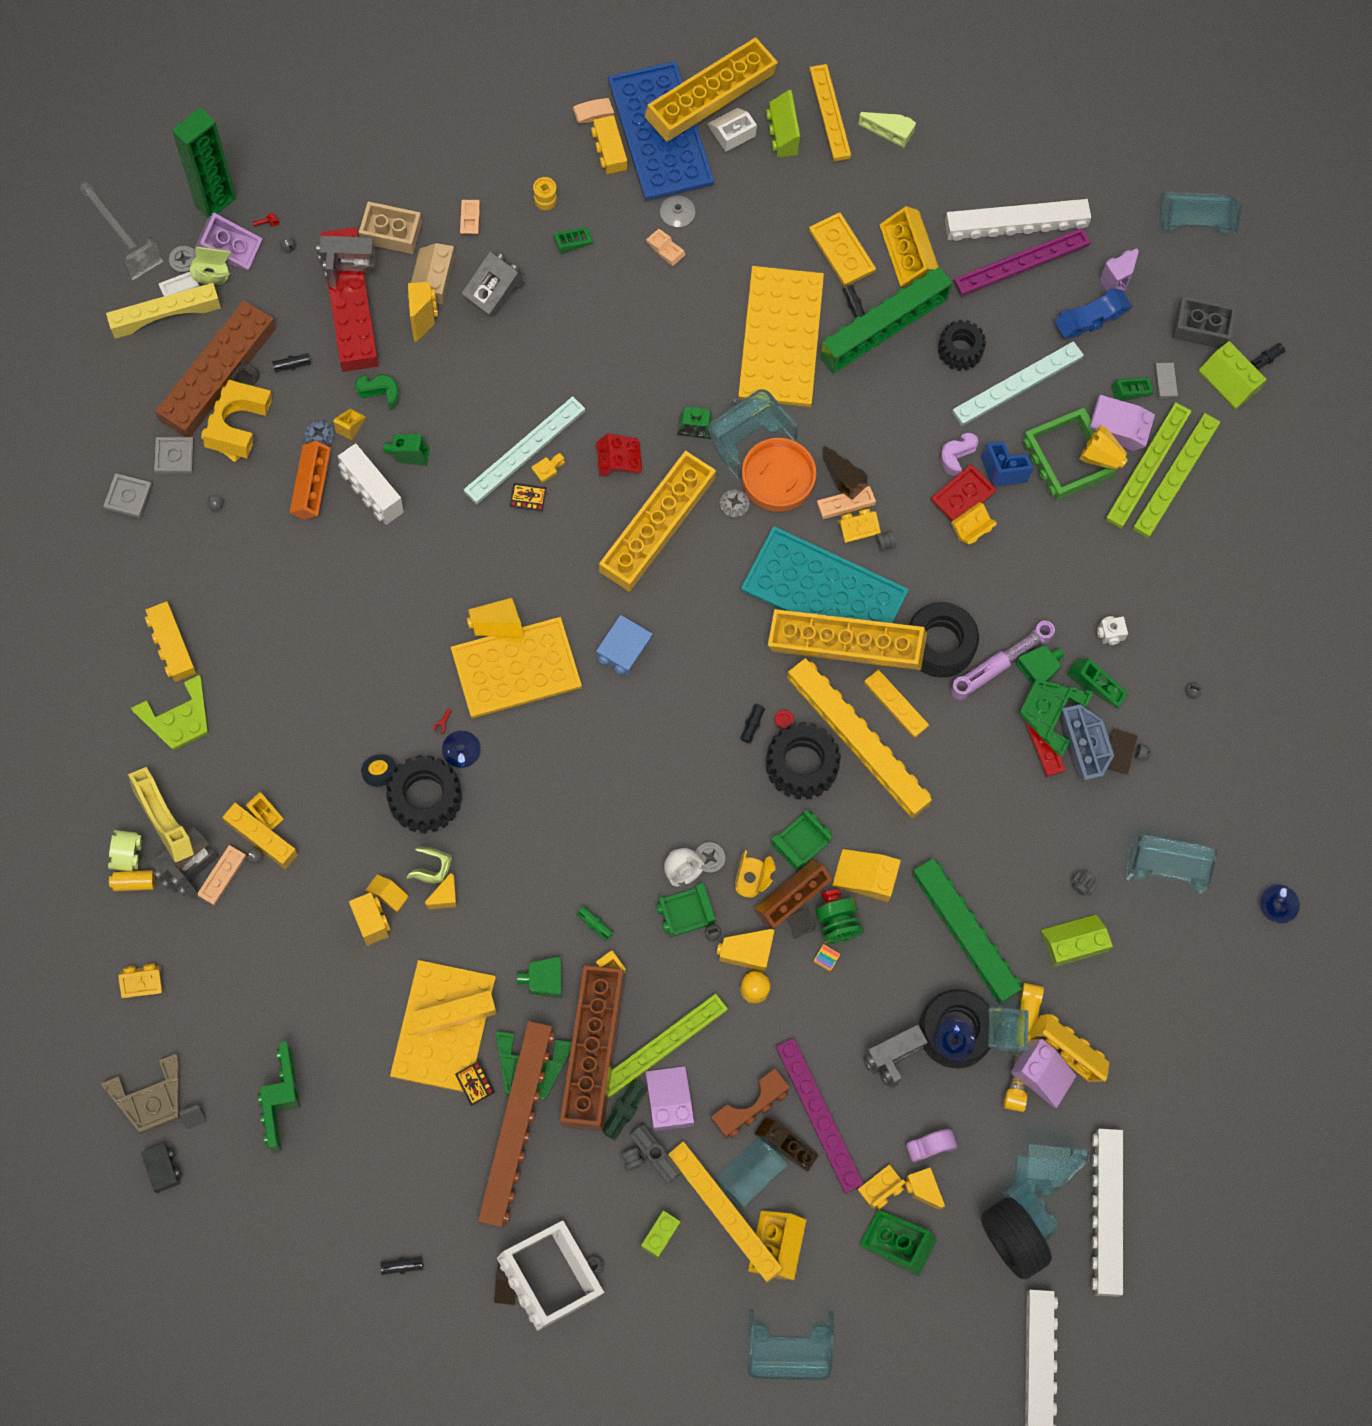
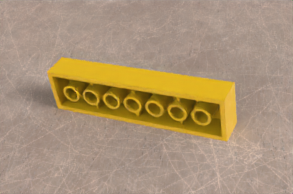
M755 37L649 103L645 118L668 142L774 75L778 62Z
M685 450L601 560L599 572L630 592L714 482L716 470Z
M774 609L768 647L772 652L921 670L927 632L924 627Z

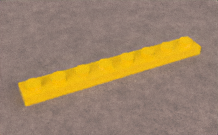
M683 1141L668 1154L672 1161L767 1283L784 1270L685 1142Z

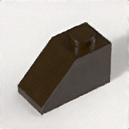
M515 1260L518 1267H520V1262ZM498 1262L494 1303L515 1305L516 1292L510 1287L505 1272L500 1269L501 1265Z

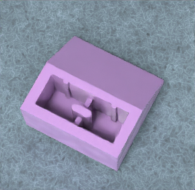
M1137 248L1132 251L1127 250L1116 259L1111 258L1105 263L1106 265L1099 281L1106 291L1112 288L1122 289L1123 291L1127 289L1139 252Z

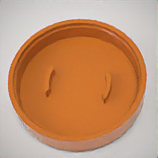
M770 438L761 441L751 448L743 461L741 473L743 489L754 504L765 510L773 512L793 510L801 506L810 497L814 489L816 480L815 462L808 450L793 440Z

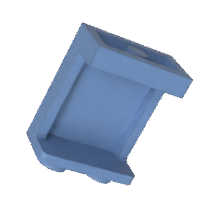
M620 615L596 650L597 660L603 665H610L618 674L629 676L631 668L645 647L649 646L652 642L653 634Z

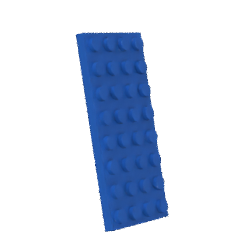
M676 61L608 76L610 89L645 201L714 185V179L696 124L666 142L645 118L649 103L683 83Z

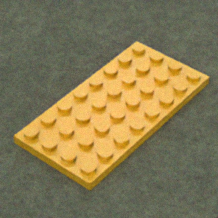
M752 266L738 398L747 401L811 407L824 273Z

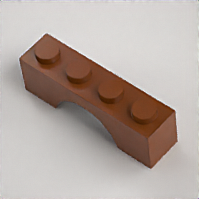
M773 1069L759 1080L760 1096L753 1106L746 1109H735L726 1105L711 1116L710 1120L724 1139L729 1136L731 1139L741 1132L740 1127L744 1124L749 1126L756 1120L755 1116L760 1112L765 1114L772 1108L771 1104L776 1100L780 1102L788 1096L787 1092L790 1087L776 1069Z

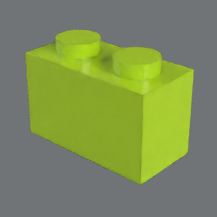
M663 1210L642 1243L641 1249L659 1259L678 1229L680 1221Z

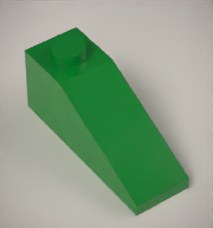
M1090 658L1076 659L1067 674L1081 687L1092 691L1093 694L1116 708L1120 707L1128 694L1124 688Z

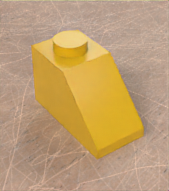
M931 1168L910 1174L905 1178L906 1183L904 1185L908 1194L911 1193L913 1198L938 1210L945 1207Z

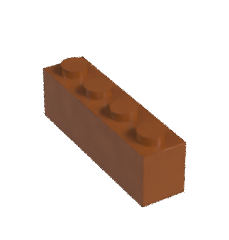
M812 860L756 906L754 910L765 925L774 929L833 879L823 864Z

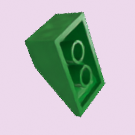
M878 1209L860 1246L898 1268L919 1277L937 1240L930 1231Z

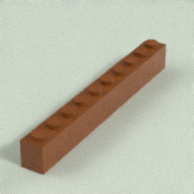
M528 1021L478 1222L502 1228L504 1224H508L510 1212L507 1209L509 1203L513 1204L515 1192L512 1189L514 1183L518 1184L520 1172L517 1169L519 1163L523 1164L525 1151H522L524 1143L528 1144L530 1131H527L529 1123L533 1124L535 1111H532L534 1103H538L540 1092L537 1091L538 1085L543 1083L545 1072L542 1071L543 1065L548 1063L550 1056L547 1048L548 1044L553 1043L555 1032H552V1026Z

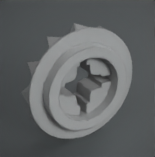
M179 246L172 250L169 255V263L172 269L178 273H187L190 270L192 261L196 258V251L189 246ZM182 255L187 259L185 264L181 261Z
M731 488L729 491H725L720 498V508L730 517H739L747 512L749 499L746 493L740 489L733 490ZM737 497L738 503L740 504H736L734 508H732L731 501H733L734 498Z
M704 843L695 851L704 863V866L702 865L699 868L704 872H717L725 863V852L716 843ZM714 852L713 859L715 861H709V863L705 864V855L709 856Z

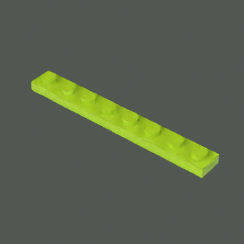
M1175 402L1106 517V521L1120 529L1123 528L1188 419L1191 410Z
M1204 413L1133 527L1134 531L1149 539L1218 428L1220 421Z
M714 994L614 1068L611 1073L608 1099L727 1012L728 1008L717 994Z

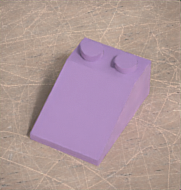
M213 213L207 219L194 249L196 250V247L230 251L231 254L226 263L249 270L263 238Z
M1099 395L1089 428L1096 431L1100 425L1108 428L1121 446L1134 452L1146 447L1155 414L1141 406Z
M1043 1039L1030 1040L1010 1072L1054 1108L1059 1106L1076 1078V1074L1060 1054Z
M685 1066L646 1071L653 1132L693 1127V1112Z

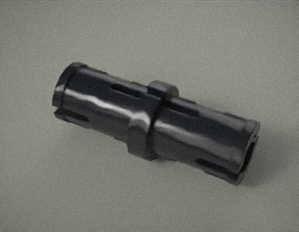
M848 285L844 287L842 291L846 296L847 306L851 309L854 318L864 316L865 312L861 305L862 301L858 298L854 286Z
M1277 343L1271 349L1263 351L1261 356L1250 363L1253 366L1256 365L1255 368L1259 370L1266 364H1271L1275 358L1285 353V347L1279 348L1282 344Z
M308 353L294 357L290 355L288 358L272 361L275 373L288 369L295 370L296 367L311 365Z
M754 704L749 718L745 721L746 725L740 737L741 741L751 744L756 730L760 727V720L765 711L763 706Z
M422 1257L405 1260L399 1258L397 1261L380 1262L381 1268L390 1267L389 1269H381V1274L399 1272L400 1274H405L407 1271L423 1270L422 1264L414 1265L415 1263H423Z

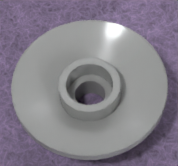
M671 196L661 204V219L670 227H686L695 218V206L691 200L684 196Z

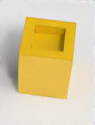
M612 950L596 961V967L623 969L624 973H626L625 967Z

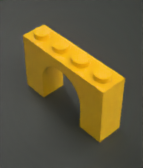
M228 380L226 387H222L220 400H217L215 403L214 413L209 416L207 428H204L202 431L201 439L204 441V447L247 459L253 447V434L232 428L224 421L230 414L237 411H248L266 416L272 404L271 391Z

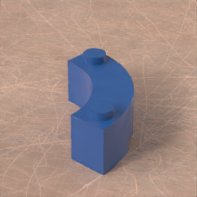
M1112 288L1106 291L1104 296L1090 304L1076 309L1063 310L1054 321L1064 338H1074L1081 336V332L1088 330L1092 332L1103 327V322L1110 321L1111 319L1116 320L1129 311L1132 305L1122 289Z

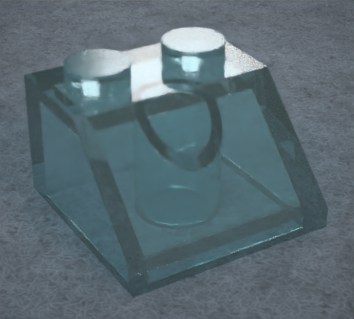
M990 1006L988 1047L1001 1053L1020 1055L1028 1050L1029 1011Z

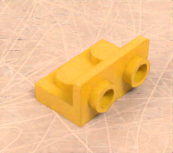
M979 502L952 521L951 525L959 541L972 544L980 536L990 532L997 523L995 520L990 519L984 504Z
M870 508L860 510L859 514L853 516L852 513L841 515L842 519L837 520V523L840 524L845 543L881 533L876 511H870Z
M155 963L143 965L142 968H135V966L124 967L118 974L121 997L127 998L162 993L161 965L155 966Z
M889 1164L857 1191L872 1210L875 1207L880 1209L888 1203L887 1198L893 1194L896 1197L904 1190L902 1186L906 1182L904 1179H900Z

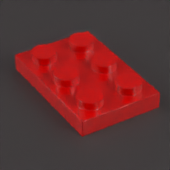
M971 464L937 492L930 501L952 522L977 503L987 501L996 493L997 489Z

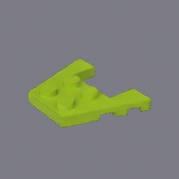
M200 675L184 682L192 700L157 717L154 716L147 700L131 708L133 713L173 751L208 734Z

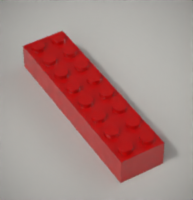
M356 227L320 232L321 236L358 237ZM338 271L337 287H329L342 372L379 367L364 272Z

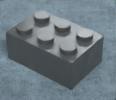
M1183 296L1178 306L1173 338L1221 348L1231 340L1237 307Z

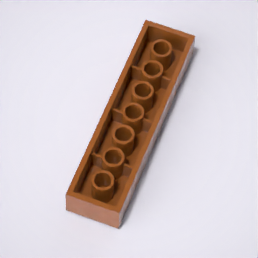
M243 300L155 410L158 420L182 436L191 437L214 408L216 401L220 400L222 387H226L228 380L235 381L275 331L274 319Z
M586 965L583 967L560 1123L565 1128L603 1132L626 978L623 969Z

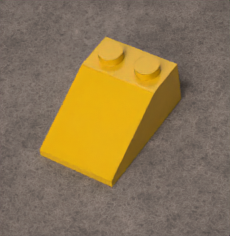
M842 849L832 886L889 902L901 860L881 854Z

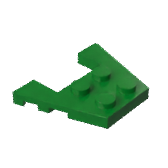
M1036 679L1018 714L1061 757L1070 740L1053 731L1061 715L1062 708H1064L1067 700L1076 705L1081 704L1087 707L1093 692L1078 690V688L1074 687L1068 688L1060 686V684Z
M496 1031L505 1093L510 1095L519 1056L511 1055L514 1034ZM555 1041L553 1060H548V1063L543 1065L542 1071L545 1072L543 1083H539L537 1089L540 1092V1100L547 1099L571 1052L572 1042Z

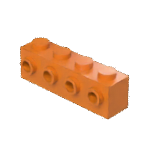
M318 441L302 445L289 512L303 520L318 516L331 448Z

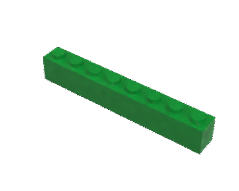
M931 859L915 869L912 877L997 1003L1001 1005L1021 991V982L1016 976L1011 974L1009 971L1010 966L1006 960L1000 958L998 955L999 950L994 943H990L986 930L983 927H979L975 914L965 906L966 902L963 896L956 893L954 890L955 885L950 878H946L942 865Z

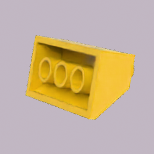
M905 206L879 224L901 287L909 286L915 279L923 278L929 270L938 268L919 210Z
M1040 1015L1028 1035L1033 1039H1043L1060 1054L1071 1069L1088 1082H1105L1110 1064L1105 1059V1055L1098 1050L1094 1051L1089 1047L1090 1044L1086 1040L1076 1037L1074 1035L1075 1032L1067 1026H1062L1059 1023V1019L1054 1015Z

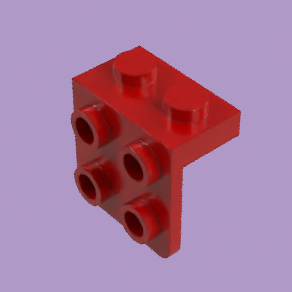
M608 433L596 442L599 476L606 477L615 470L636 474L642 472L640 442L638 439Z

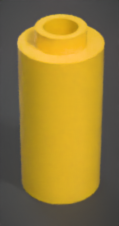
M153 870L113 872L112 876H109V887L113 888L114 892L154 890L155 874L152 872Z

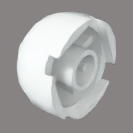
M689 848L675 849L670 852L664 862V872L670 883L678 887L680 886L679 883L685 881V884H689L695 880L703 871L699 868L702 865L704 866V863L694 850Z

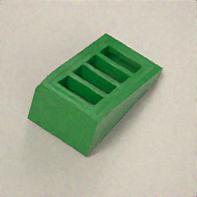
M587 227L553 234L554 242L560 255L594 243ZM581 234H585L587 239L583 240Z
M1149 377L1118 379L1111 386L1114 398L1120 401L1154 394Z

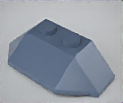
M1081 704L1062 708L1063 732L1065 738L1070 740L1068 749L1075 770L1084 781L1103 777L1114 757L1103 720L1085 709Z

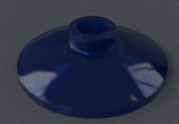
M467 731L451 733L446 737L442 745V754L445 761L456 768H466L474 764L479 758L481 750L478 739ZM458 745H464L462 750H459L457 747Z
M1274 885L1262 894L1260 901L1261 909L1269 920L1275 923H1287L1297 916L1300 902L1297 894L1291 888L1284 885ZM1275 903L1281 904V909L1276 908Z
M949 1020L938 1028L935 1035V1044L940 1054L945 1058L961 1060L969 1056L973 1051L975 1035L971 1027L965 1022ZM951 1039H957L958 1044L953 1045Z

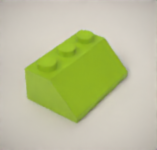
M788 90L770 101L769 109L766 110V118L770 120L771 124L769 125L770 136L773 135L772 150L776 151L777 158L798 155L800 132L792 90Z
M1230 341L1218 349L1198 370L1235 410L1259 392L1267 380Z
M1097 914L1041 930L1053 968L1109 952L1113 947L1107 928Z

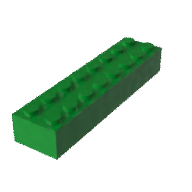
M200 107L198 110L190 113L184 121L176 124L174 129H172V133L195 207L204 216L209 218L213 213L218 214L237 198L216 122Z
M940 267L935 270H929L923 278L915 279L906 289H900L895 296L886 298L878 307H872L864 316H858L850 325L841 327L833 336H827L822 343L821 361L832 374H835L947 301L953 282Z

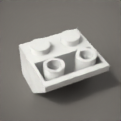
M739 108L707 123V126L725 152L756 137V123L747 111Z

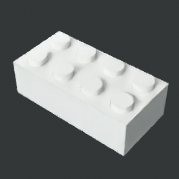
M356 443L338 455V467L341 470V476L345 481L349 480L351 482V488L356 494L360 493L364 504L375 511L373 514L379 522L382 520L387 525L404 513L401 497Z

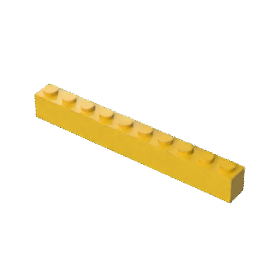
M806 658L788 671L787 679L912 819L930 805L932 801L930 793L918 785L916 777L912 774L909 775L905 770L904 764L892 756L891 749L888 746H883L879 736L867 728L868 725L861 717L859 718L854 713V708L842 700L840 692L836 689L834 690L829 685V680L817 672L816 665L811 661L809 662Z

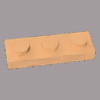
M870 486L861 491L853 500L843 493L817 500V507L822 520L876 504Z
M229 845L197 896L215 906L246 859V854Z

